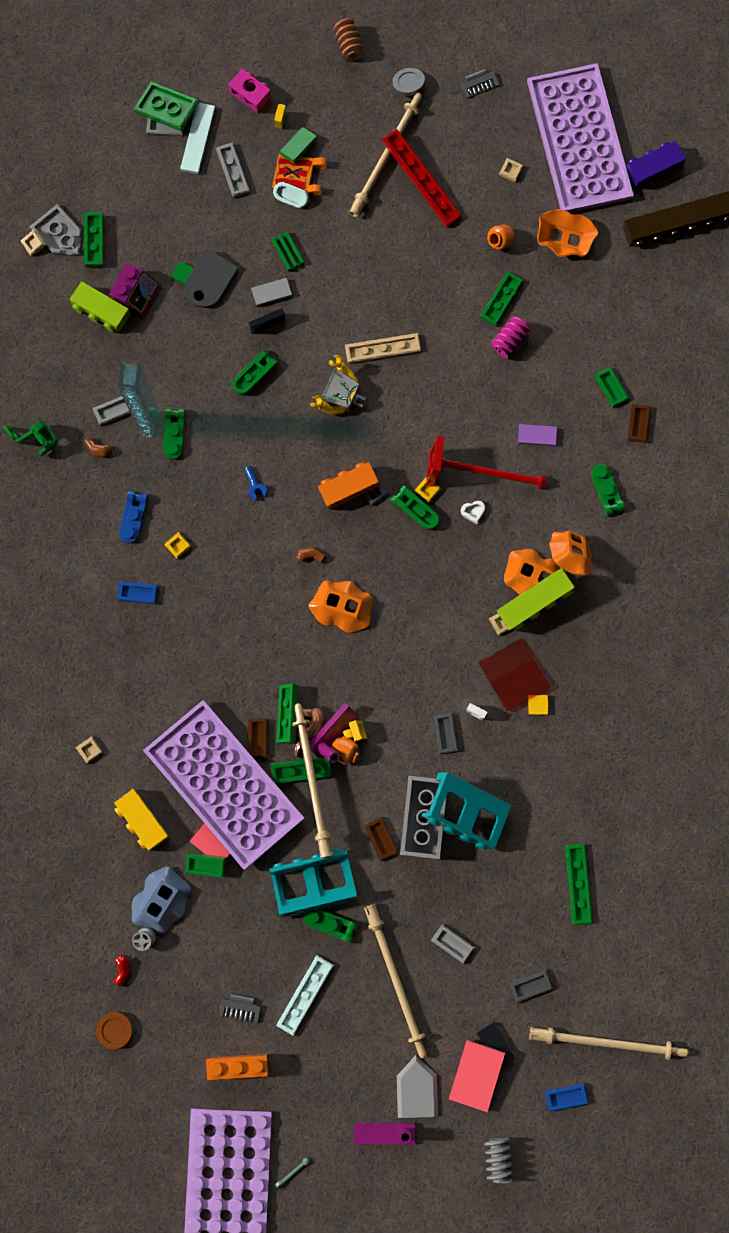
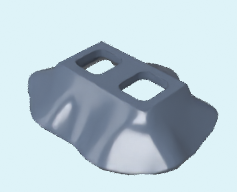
M163 867L152 872L145 880L144 890L137 894L132 901V922L138 926L151 928L159 934L167 932L170 926L184 915L191 887L170 867ZM163 885L173 891L168 900L158 895V891ZM152 902L162 907L158 917H154L147 912Z

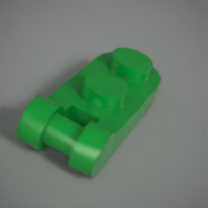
M263 350L235 377L232 384L234 391L239 395H246L279 362L275 358L272 359L269 353ZM265 361L267 365L264 367L260 363Z
M165 408L163 451L170 460L180 458L183 452L185 409L182 408L178 410ZM171 418H178V422H171Z
M597 464L591 471V478L606 516L613 515V512L624 511V503L620 498L609 468L604 464ZM614 499L615 504L609 505L608 501Z
M402 486L399 489V493L390 499L393 504L399 507L422 528L432 530L438 525L439 518L436 512L405 486ZM404 497L409 499L406 503L402 501Z
M321 909L306 912L303 915L304 922L309 927L349 943L353 942V933L359 926V924ZM342 925L347 926L345 934L339 932Z

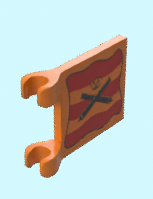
M279 154L272 188L276 184L284 182L303 189L310 195L321 196V186L316 184L310 185L313 167L327 168L326 159L322 157H300L293 164Z

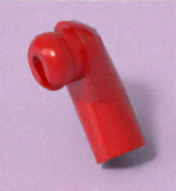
M119 955L115 959L119 973L113 982L120 987L131 973L129 960L123 955Z

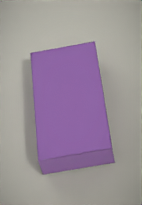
M519 424L518 444L556 446L557 427Z

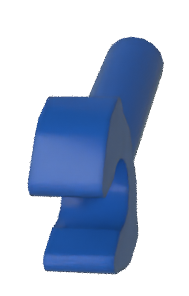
M251 466L244 468L251 484V489L248 490L249 496L257 501L255 491L261 490L263 496L266 497V485L258 483Z

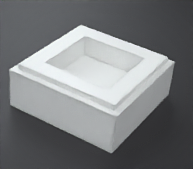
M471 703L466 710L467 713L480 720H483L487 714V711Z

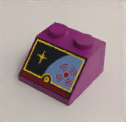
M126 262L109 292V296L129 310L145 317L162 285L143 270Z

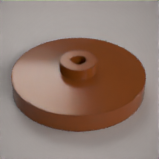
M108 1013L97 1023V1039L101 1045L108 1049L121 1048L129 1042L132 1036V1024L128 1017L122 1013Z

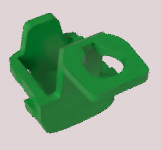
M39 421L30 428L31 431L21 437H18L10 426H3L8 435L20 444L35 436L43 446L38 452L39 456L42 457L59 442L57 436L45 421ZM49 433L53 437V441L49 438Z

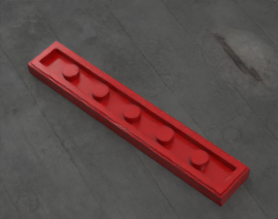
M398 129L383 137L382 142L445 227L447 228L460 219L462 215Z

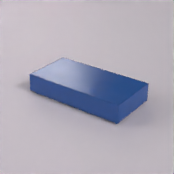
M120 581L117 600L156 605L158 585Z
M584 1083L545 1091L549 1112L588 1104Z

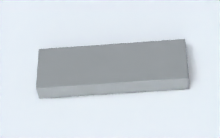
M233 142L217 147L216 151L232 197L235 198L250 193Z

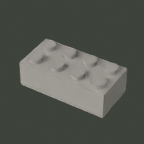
M408 776L400 856L440 859L443 827L433 826L427 823L428 819L422 817V813L429 812L440 784L434 778ZM446 798L440 811L442 818H444Z

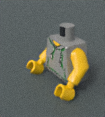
M333 355L337 361L334 363L330 360L329 364L337 366V369H333L322 395L312 397L317 401V404L310 403V406L312 408L319 407L320 410L329 415L343 414L345 411L349 412L352 404L363 408L367 398L358 394L360 385L357 378L342 362L341 356Z

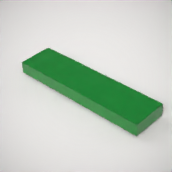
M585 844L565 845L572 925L591 924L592 913Z

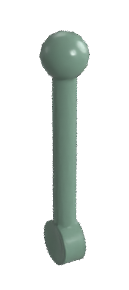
M304 1158L300 1165L275 1184L276 1188L280 1189L301 1168L309 1165L310 1159Z

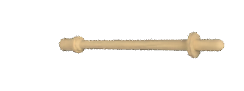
M416 93L411 103H405L404 105L406 112L397 127L401 135L412 115H418L419 113L417 106L422 98L421 93ZM387 147L362 192L355 195V201L348 211L355 218H359L362 209L368 204V195L391 155Z
M297 703L295 705L297 722H294L293 726L298 727L318 829L315 840L318 841L320 858L333 856L329 840L331 834H328L325 829L306 725L310 723V720L304 719L302 705Z
M376 904L364 907L370 924L368 927L376 934L412 1037L408 1041H414L420 1058H425L427 1053L421 1039L425 1037V1034H419L382 931V924L384 922L380 920Z
M530 1027L529 1040L545 1041L547 1044L561 1041L665 1054L666 1060H670L671 1055L682 1057L689 1055V1050L671 1047V1042L667 1041L666 1046L556 1033L553 1028H548L547 1030Z

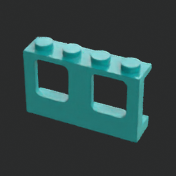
M448 772L438 773L436 780L440 782L429 812L422 813V817L428 819L427 823L433 826L443 827V831L446 833L459 835V839L462 841L475 843V847L480 850L495 849L511 805ZM448 792L463 798L465 801L457 824H453L440 816V811ZM481 808L496 816V822L489 840H485L472 832L473 825Z
M333 850V856L320 858V854L312 856V859H295L292 861L293 863L287 865L285 863H278L269 869L281 919L358 900L346 850ZM340 861L346 881L345 886L327 891L324 890L318 869L319 866ZM297 870L303 871L307 895L286 900L280 876Z

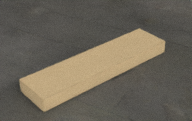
M415 333L345 345L348 364L418 353L421 352L419 335Z

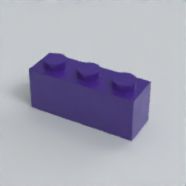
M676 140L671 143L666 142L659 149L649 150L642 157L631 159L626 166L628 177L635 189L682 167L686 157Z

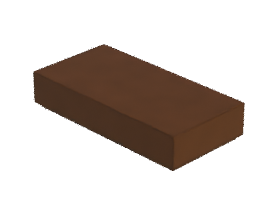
M631 405L627 441L647 442L651 406Z
M248 718V753L252 757H267L268 718Z
M382 817L364 825L380 861L398 853Z

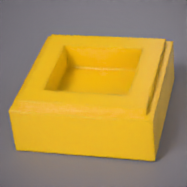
M282 104L278 105L274 119L275 127L278 129H282L286 116V106Z
M425 478L415 489V492L429 503L441 488L435 483L433 487L426 486Z
M179 532L164 544L176 559L191 548V545Z
M528 695V715H548V695Z

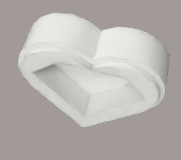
M475 501L472 504L466 503L461 508L462 516L475 524L479 522L485 511V505L482 501Z

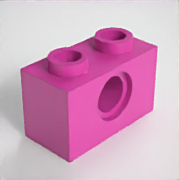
M243 69L228 84L229 92L257 113L271 98L269 86L264 82H259L251 72H246ZM248 89H255L252 92L247 91Z

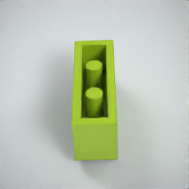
M82 281L69 299L72 308L76 312L88 314L90 320L95 323L98 321L102 322L103 326L111 332L114 330L120 332L131 315L127 307Z

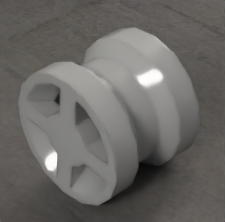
M141 928L133 936V946L139 951H146L156 941V935L151 928Z

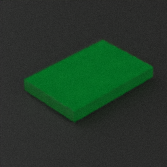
M151 81L133 110L138 115L150 118L153 121L182 132L199 102L198 99Z

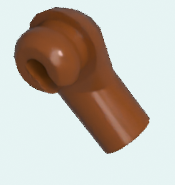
M92 437L84 441L91 454L95 457H106L111 454L112 450L109 445H97Z
M306 547L298 550L296 558L298 561L304 562L306 558L312 557L321 563L326 555L314 547Z

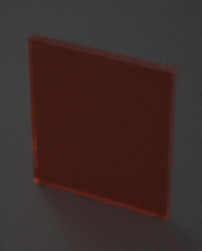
M522 638L478 662L506 711H511L516 706L550 688L549 683Z

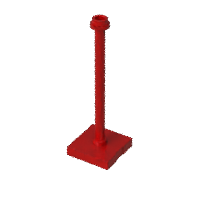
M437 435L429 453L426 486L433 487L442 467L537 485V489L545 488L547 478L543 477V475L533 477L446 460L442 457L445 440L443 436Z

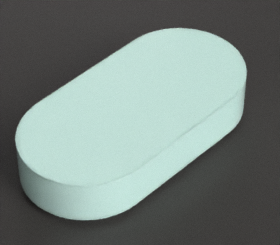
M280 182L273 189V194L277 200L294 207L303 208L309 202L308 193L293 185Z

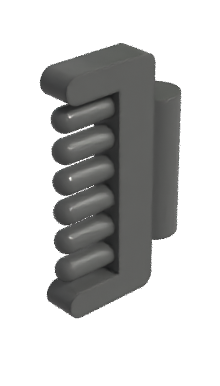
M483 69L465 76L466 82L461 84V89L465 97L469 98V96L473 97L474 94L477 95L478 92L482 93V90L485 92L486 88L490 90V87L493 89L494 85L498 87L499 82L494 72L487 73Z
M231 993L230 1000H221L219 1016L224 1014L225 1017L229 1015L230 1018H233L234 1015V1018L237 1019L239 1015V1019L242 1020L245 1011L244 1020L247 1021L249 1016V1021L252 1022L254 1016V1023H257L261 1007L254 1005L255 998Z

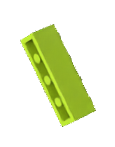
M560 568L496 611L509 630L513 628L516 631L524 625V620L527 618L533 620L540 615L539 611L545 607L548 610L557 604L555 600L559 597L564 599L573 593L571 590L575 587L563 569Z

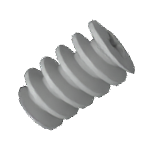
M494 1138L484 1143V1145L491 1148L485 1151V1154L491 1155V1158L486 1159V1162L492 1164V1166L486 1168V1171L492 1172V1175L487 1176V1179L492 1180L494 1183H510L513 1181L508 1177L512 1175V1170L507 1169L512 1165L510 1161H507L511 1154L505 1152L510 1149V1145L506 1144L510 1140L509 1138Z

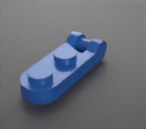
M130 490L128 492L119 531L121 540L127 544L134 543L139 537L148 494H136L135 491ZM133 502H140L139 507L133 506Z

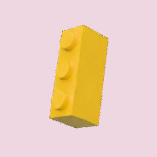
M132 789L114 802L116 805L114 810L120 818L124 817L127 820V828L132 834L136 833L140 838L137 841L143 850L147 848L148 851H151L169 838V835L135 789Z

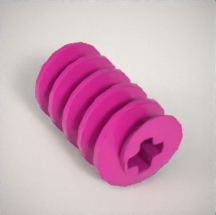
M511 317L510 322L506 323L505 328L501 329V333H498L496 339L491 341L492 347L500 356L507 359L508 355L506 352L512 354L511 346L517 348L518 345L515 341L521 343L520 335L526 337L527 334L524 330L530 332L531 327L522 319Z

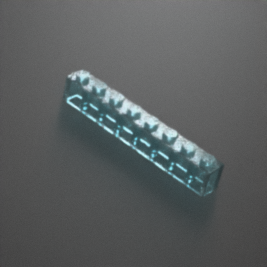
M121 363L118 388L139 432L143 436L152 437L153 434H158L161 412L141 365Z

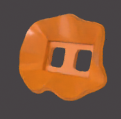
M556 209L545 212L539 217L538 244L547 246L559 257L569 255L585 257L598 236L596 226L583 215H574L565 210ZM553 229L563 232L560 241L550 238ZM571 234L580 236L578 246L568 244Z
M569 530L562 533L553 532L552 539L549 542L553 561L560 568L571 574L583 576L591 574L594 571L591 562L593 554L585 536ZM575 538L581 540V543L573 541L572 539ZM572 547L581 550L582 555L573 552Z
M515 550L509 555L504 582L508 587L521 595L539 583L538 578L542 571L551 575L560 567L551 558L542 559L535 550ZM525 563L534 567L530 577L522 575L520 572Z
M325 580L321 583L316 595L309 603V609L321 624L327 626L336 625L344 632H355L369 626L373 599L371 594L361 591L351 581L334 583ZM330 594L340 597L336 607L329 606L326 603ZM348 600L358 603L355 613L345 610Z

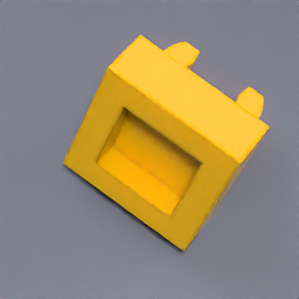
M362 720L349 722L351 729L343 731L344 736L348 738L353 737L354 741L368 739Z

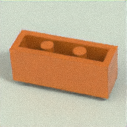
M361 462L353 470H344L334 479L327 478L323 480L318 488L328 509H331L379 487L380 483L369 462Z
M268 1054L208 1057L206 1059L207 1080L268 1076Z

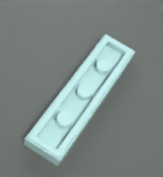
M199 103L196 107L180 168L181 171L199 175L215 106Z
M316 955L276 1026L291 1035L295 1034L334 966L333 964Z

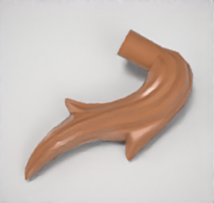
M317 708L303 709L304 717H311V724L307 728L308 740L315 737L324 724V715ZM296 734L299 737L295 747L296 757H298L302 749L300 734Z

